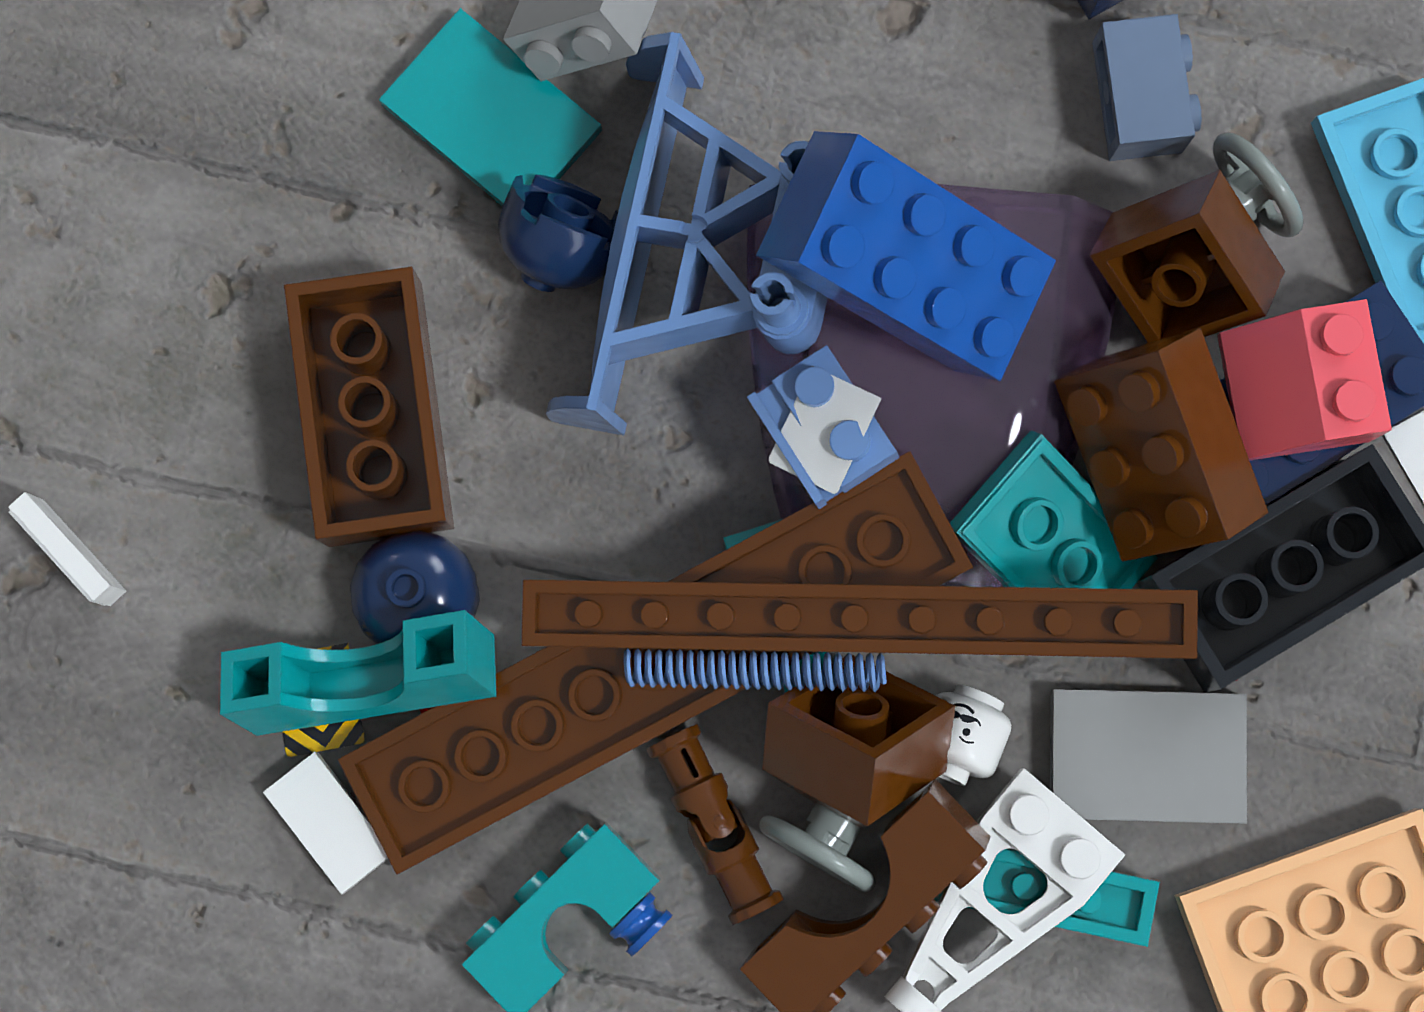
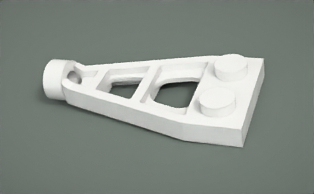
M1021 768L977 821L991 836L986 851L982 854L988 861L987 865L962 889L959 890L953 882L945 888L938 902L940 908L931 917L903 977L899 978L884 997L901 1012H942L941 1010L954 999L1084 906L1123 859L1125 854L1026 769ZM1009 848L1015 849L1044 873L1047 880V888L1044 894L1025 909L1015 914L999 912L987 901L983 891L984 879L996 855L1000 851ZM966 907H972L995 926L997 935L995 940L973 961L964 964L958 963L945 952L943 939L960 911ZM925 980L932 985L934 997L931 1000L913 986L916 981Z

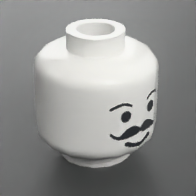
M956 685L954 692H941L937 694V697L956 705L950 748L947 754V770L939 777L954 784L965 786L969 776L976 778L992 776L996 771L1011 733L1012 725L1010 719L1002 713L1004 703L985 692L964 685Z

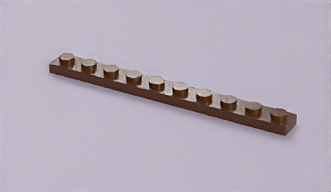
M523 580L522 646L1197 659L1198 590Z

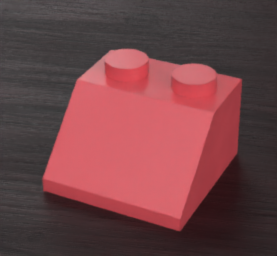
M1367 299L1299 309L1223 331L1217 335L1231 412L1249 461L1368 443L1392 430Z

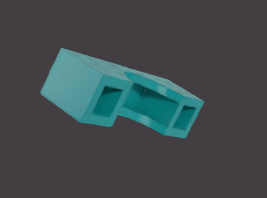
M466 610L404 620L403 628L397 636L383 643L363 648L320 650L277 642L221 652L220 715L256 736L497 697L494 634Z

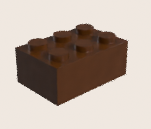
M1201 328L1096 358L1054 380L1122 562L1229 540L1269 513Z

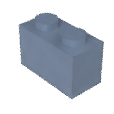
M1178 14L1103 22L1092 45L1109 161L1183 153L1195 137V132L1200 131L1202 117L1197 94L1189 95L1186 72H1190L1192 68V45L1188 34H1180Z

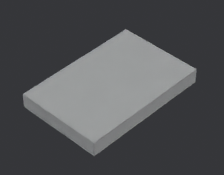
M1050 690V791L1084 820L1247 824V694Z

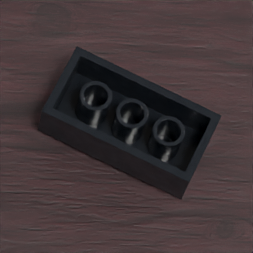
M1373 444L1350 455L1266 505L1269 513L1229 540L1200 545L1137 582L1140 589L1198 590L1197 659H1184L1203 692L1220 690L1424 568V524Z

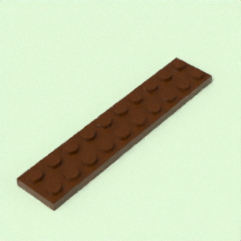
M909 451L846 493L841 492L827 501V505L821 509H818L815 503H812L667 582L940 586L974 567L911 451ZM545 647L496 674L497 697L433 707L342 756L338 761L396 875L740 693L746 688L741 685L736 690L731 684L728 689H725L720 684L717 689H714L711 683L706 689L701 684L694 689L690 683L686 688H683L680 684L672 688L669 683L665 688H662L659 683L654 688L648 683L644 687H641L638 683L634 687H630L626 682L624 673V651L627 648ZM628 648L631 651L630 667L632 677L634 672V652L639 649L642 653L641 673L643 679L645 651L648 648ZM649 648L652 651L651 668L652 676L654 677L655 652L658 649ZM660 649L662 651L663 678L666 666V651L669 649ZM670 649L673 652L672 667L673 676H675L676 652L679 649ZM680 649L683 652L684 678L687 665V652L690 649ZM691 649L694 653V676L696 675L697 652L700 650L704 652V672L706 678L708 652L710 650ZM712 650L714 652L715 676L717 675L718 653L721 650ZM723 650L725 653L726 678L728 671L729 652H731L732 650ZM733 650L735 652L736 675H738L739 653L742 650ZM743 650L746 653L747 678L749 671L750 653L753 650ZM754 650L757 654V673L759 675L760 654L763 651ZM765 651L767 653L768 676L770 671L771 653L773 651ZM775 651L778 654V670L780 671L781 655L784 651ZM786 651L788 653L789 666L792 662V654L795 651ZM796 651L799 654V661L802 660L805 652L809 655L815 653L812 651Z

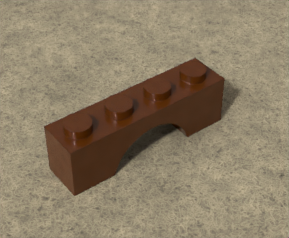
M935 779L888 823L881 835L890 864V884L886 897L879 905L862 916L843 921L815 918L796 909L750 953L740 970L779 1012H830L846 995V992L840 986L856 970L864 977L871 974L893 951L887 942L904 926L912 934L916 932L940 908V905L934 900L938 894L951 882L959 890L962 889L983 870L988 861L982 854L986 851L991 836Z

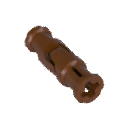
M695 724L648 747L646 750L650 758H658L675 792L670 799L676 811L689 818L687 819L689 837L707 874L716 876L732 908L728 917L732 925H735L771 908L784 900L780 890H772L755 856L759 847L741 811L730 799H727L728 785L722 773H714L698 740L702 732L698 724ZM733 829H737L736 841L725 851L715 852L707 848L705 843L727 837Z

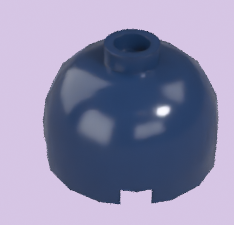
M537 174L531 185H524L523 175L515 177L502 206L498 222L499 240L509 261L521 271V279L529 286L544 292H553L556 288L575 289L593 284L606 274L618 211L615 210L610 220L597 210L601 198L585 189L560 179Z
M417 530L394 533L372 544L358 561L350 584L352 612L363 633L376 644L383 643L397 636L403 628L404 620L466 610L475 618L480 602L476 574L466 554L444 536Z

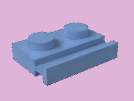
M827 345L773 379V384L759 393L753 392L747 396L818 509L827 505V501L841 492L846 493L900 458L874 416L864 437L858 422L847 420L836 425L830 434V447L834 454L843 460H853L839 491L836 494H832L816 486L781 433V430L790 411L800 424L794 407L797 397L808 407H820L827 403L833 395L834 380L831 375L852 384Z

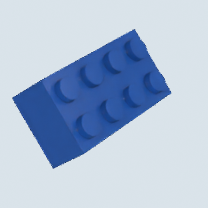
M820 131L813 132L756 254L759 258L951 370L1001 381L1056 262L1055 259L861 135Z

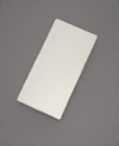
M24 492L8 506L12 517L90 602L111 606L127 592L43 499Z
M313 752L263 792L341 895L345 894L388 860L365 812L318 752Z

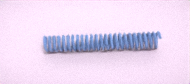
M628 648L624 651V673L626 682L630 687H634L637 683L644 687L648 683L654 688L659 683L662 688H665L669 683L672 688H675L678 684L686 688L690 683L694 689L699 684L706 689L711 683L714 689H717L720 684L725 689H728L732 684L736 690L741 685L748 690L753 684L757 690L762 685L767 690H770L773 685L780 690L785 684L789 691L794 685L801 691L806 684L810 691L816 685L820 691H823L826 685L833 691L838 684L842 692L848 685L853 692L858 688V685L865 692L870 684V688L873 692H876L880 687V683L883 685L887 683L885 659L881 653L877 655L876 669L874 667V656L871 653L866 656L864 672L863 656L859 652L855 657L853 673L852 655L849 652L845 655L844 670H842V656L837 652L834 655L832 674L831 655L826 652L823 658L821 674L820 654L818 652L813 654L811 673L810 655L805 652L802 656L800 676L799 654L796 651L792 654L790 674L788 653L786 651L782 653L780 675L778 670V654L773 651L771 653L768 676L767 653L763 651L760 654L758 675L757 654L753 650L750 653L747 678L746 653L743 650L739 653L738 675H736L735 652L732 650L729 652L726 678L724 651L721 650L718 653L717 675L715 676L714 652L710 650L708 652L705 678L704 652L702 650L697 652L696 675L694 676V653L690 649L687 652L684 678L683 652L680 649L676 652L675 676H673V652L669 649L666 651V666L663 678L662 651L658 649L655 652V671L653 677L651 668L652 651L648 648L645 651V668L642 679L641 651L637 649L634 652L633 677L631 676L630 667L631 651Z

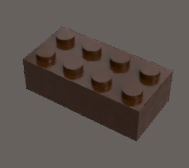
M413 267L285 284L284 290L316 540L327 547L382 540L394 533L417 530L432 533L454 529L423 287Z

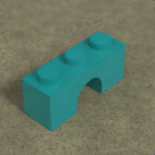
M587 823L560 849V852L568 860L550 878L540 869L513 896L521 906L503 924L495 916H492L466 942L474 953L462 966L506 1012H528L568 971L567 967L551 951L546 937L548 921L557 908L567 904L586 905L594 909L613 928L660 881L661 878L608 823H605L597 832Z

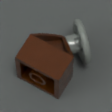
M1227 132L1215 138L1212 150L1214 160L1219 169L1218 171L1111 213L1089 255L1148 343L1201 328L1203 336L1207 337L1267 316L1285 270L1253 221L1257 219L1263 226L1279 236L1294 237L1302 230L1304 223L1303 214L1293 191L1276 167L1258 148L1237 134ZM1272 200L1276 202L1281 214L1275 210Z
M852 655V660H853V673H854L855 657H856V656H854V655ZM845 657L842 658V670H844ZM863 660L864 672H865V663H866V661ZM887 671V683L884 685L880 683V687L876 692H873L870 684L865 692L860 689L859 685L854 692L849 688V685L842 692L838 684L833 691L827 685L823 691H820L817 685L810 691L805 684L801 691L794 687L768 703L762 770L808 798L815 805L806 819L809 825L805 832L772 815L762 817L759 822V828L768 838L793 854L862 892L871 891L875 887L876 881L868 870L847 857L849 850L861 831L859 827L869 826L946 772L947 754L950 748L956 705Z

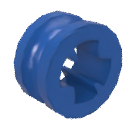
M651 892L609 932L614 939L620 937L626 940L628 944L626 952L631 957L673 916L668 910L659 911L655 908L654 899L656 897Z

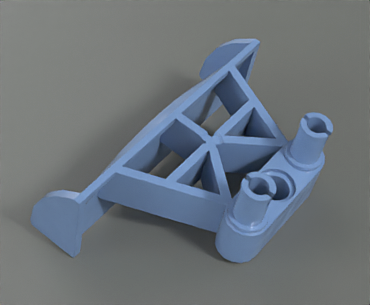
M674 32L650 35L643 38L637 55L629 56L626 60L627 71L631 78L656 82V86L635 146L611 241L599 309L589 396H561L552 398L548 402L546 415L550 421L624 436L627 423L614 410L626 360L755 328L759 329L766 341L776 351L784 354H799L808 350L816 342L821 331L828 297L765 260L762 262L760 276L751 286L756 290V294H752L714 249V246L772 213L773 220L809 142L795 141L788 144L780 154L785 163L779 162V171L685 109L683 102L687 87L702 89L704 76L682 35ZM677 130L706 149L691 224L658 217ZM731 167L756 183L723 203ZM651 245L684 249L669 319L633 328ZM710 265L738 301L699 311Z

